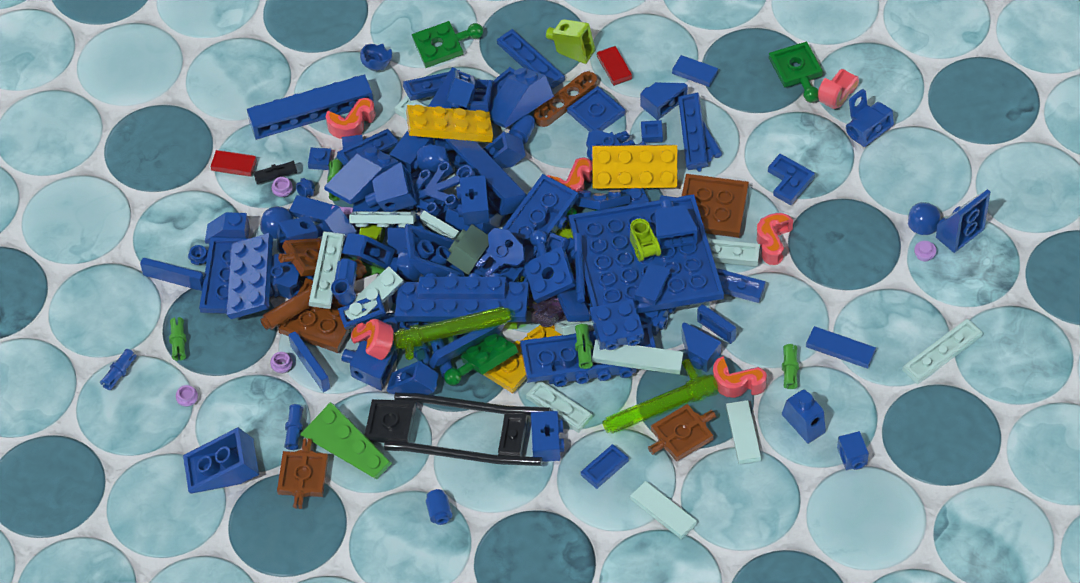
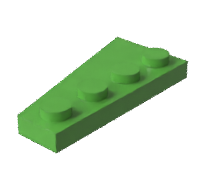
M331 402L300 434L375 479H378L392 464Z

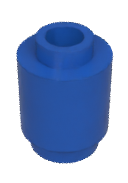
M529 114L523 116L513 123L509 134L522 139L523 144H526L535 128L534 118Z
M432 490L426 495L427 499L425 501L430 521L438 525L446 524L453 516L448 496L443 490Z

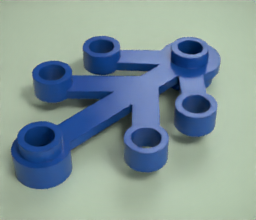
M448 162L440 163L434 176L427 169L421 171L418 180L413 186L417 204L403 209L408 210L417 207L433 216L438 215L440 208L435 202L427 203L421 200L426 197L444 202L449 209L456 208L459 204L457 197L454 194L448 195L441 191L460 184V178L475 176V172L470 166L464 165L457 170L456 176L440 182L444 176L452 173L453 169ZM424 184H428L425 189L421 190Z

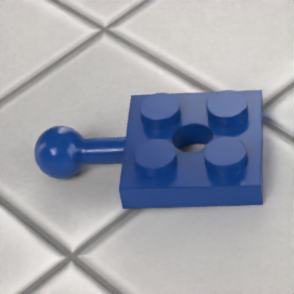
M535 230L530 235V242L537 247L539 257L523 264L533 299L536 303H540L576 286L565 249L560 246L547 252L545 247L547 235L542 230ZM553 270V276L550 279H545L546 273Z

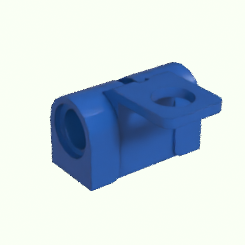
M861 89L849 99L852 121L846 125V132L851 139L863 147H866L894 125L893 110L881 102H876L871 107L868 106L866 90ZM861 97L860 103L855 106L856 100Z

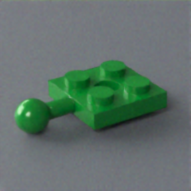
M450 21L411 35L425 68L464 55L459 41L469 37L479 39L483 35V27L478 23H472L467 30L455 34ZM436 42L442 43V45L438 47L432 46Z
M807 41L769 53V60L784 88L801 83L804 88L803 96L807 102L814 103L819 99L818 89L813 87L809 80L821 77L823 70ZM796 62L801 65L798 67H794L791 65V63Z
M498 334L487 336L483 342L468 348L466 353L460 356L464 363L463 366L458 369L451 368L445 372V382L451 386L458 385L461 382L462 376L473 369L481 375L485 374L518 353L516 345Z

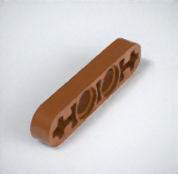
M590 71L581 73L554 94V97L540 105L534 112L535 123L540 127H547L565 114L569 106L597 87V76L595 73ZM575 90L578 92V95L570 96L568 92ZM556 102H562L564 104L560 108H556L553 106V104Z

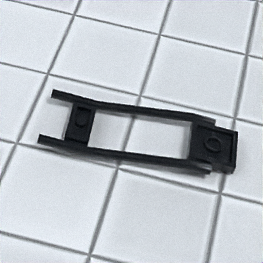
M395 392L394 400L372 399L364 435L371 442H384L385 451H408L492 464L542 466V457L522 456L528 415H531V412L551 411V408L505 406L420 393ZM416 402L505 414L498 455L409 443L417 406Z

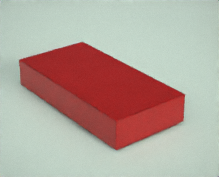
M616 46L597 52V58L613 86L632 79V74Z
M216 150L210 167L211 171L251 177L257 159L253 155Z

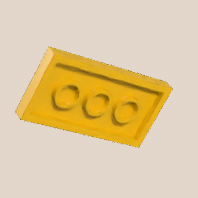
M407 105L406 116L409 136L492 143L493 132L489 112L483 110H464L461 108L450 109L440 106Z
M677 145L592 146V188H677Z

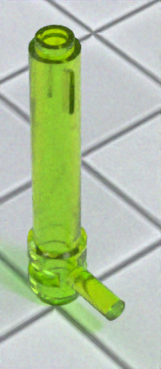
M502 306L422 326L416 324L410 326L409 329H405V327L398 329L394 332L393 340L396 349L402 348V350H405V358L411 360L414 358V347L423 346L426 342L507 324L508 321L512 320L509 307L505 308Z
M685 359L682 361V365L690 378L689 381L685 382V385L605 417V420L602 421L606 433L611 432L613 434L690 401L696 402L701 400L702 396L708 397L713 395L714 391L718 390L717 383L712 374L698 376L690 359Z

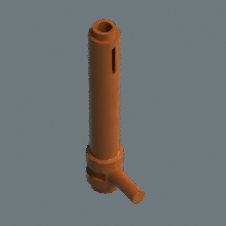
M359 259L355 260L357 263L355 281L362 279L363 275L367 273L365 266ZM312 286L265 313L263 318L260 319L263 327L266 330H272L311 307L309 306Z

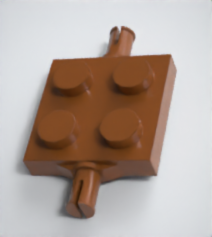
M320 238L285 240L282 247L286 254H279L278 259L280 263H293L301 276L315 275L322 240Z
M688 404L651 425V431L658 438V441L648 446L649 452L654 455L658 451L665 449L676 462L713 440L714 435L707 428L706 423L716 418L715 413L711 409L700 416Z
M306 438L303 439L302 450L295 452L283 451L277 492L278 495L295 496L293 504L295 509H298V507L302 509L304 497H323L328 454L311 451L312 440L309 438L308 441Z

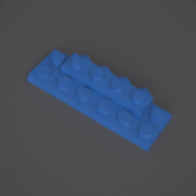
M544 174L541 175L502 228L509 230L523 245L526 262L538 256L537 247L530 242L531 233L535 230H542L548 238L550 233L556 234L559 229L563 230L569 221L567 213L579 198L578 192ZM513 242L507 244L509 248L513 246ZM491 258L483 267L478 268L475 265L471 271L472 273L479 274L481 277H486V271L496 261ZM524 265L520 268L505 266L503 269L499 268L495 272L502 275V277H506L507 282H521L527 276Z
M428 273L425 277H419V282H404L405 284L398 288L395 309L396 322H526L529 282H507L506 277H502L498 273H493L490 277H481L476 273L469 274L468 277H459L455 273H450L446 277H438L436 274Z
M651 323L643 324V342L637 345L656 348ZM590 331V341L593 344L591 356H593L595 340L597 338L595 331ZM576 333L520 341L527 383L548 380L549 384L562 387L570 381L584 384L593 378L606 381L611 376L620 375L621 378H628L633 373H636V368L594 362L591 368H580L578 352L575 350V343L577 342Z

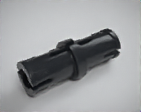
M293 160L280 165L273 164L269 168L253 171L256 184L278 177L297 174V169Z

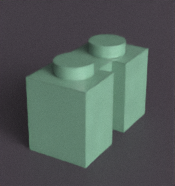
M472 224L467 231L463 229L448 251L451 254L447 261L469 275L489 246L488 235Z

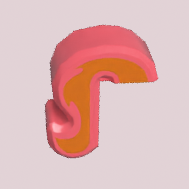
M841 69L832 80L824 78L818 90L819 101L832 109L840 108L848 95L855 91L859 83V77L847 72L845 69Z
M369 98L359 99L345 119L338 114L327 111L325 117L329 132L339 139L346 136L361 135L364 130V121L372 123L375 119L374 102Z
M586 157L576 159L566 181L558 177L547 176L576 192L585 190L584 181L588 183L592 181V161Z
M769 214L761 218L757 224V243L762 247V259L769 265H777L783 260L782 252L784 247L778 235L793 230V219L787 214Z
M371 319L366 324L360 323L355 326L351 333V339L354 344L359 341H367L366 353L379 360H383L391 350L394 331L391 325L378 319Z
M724 356L718 358L713 365L714 386L725 397L736 398L742 396L748 389L751 390L752 395H757L766 388L767 375L760 367L729 374Z

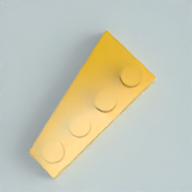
M548 319L527 333V337L522 340L560 336L562 334L555 331V322ZM518 340L513 343L516 345L518 353L483 374L512 394L526 380L520 341Z

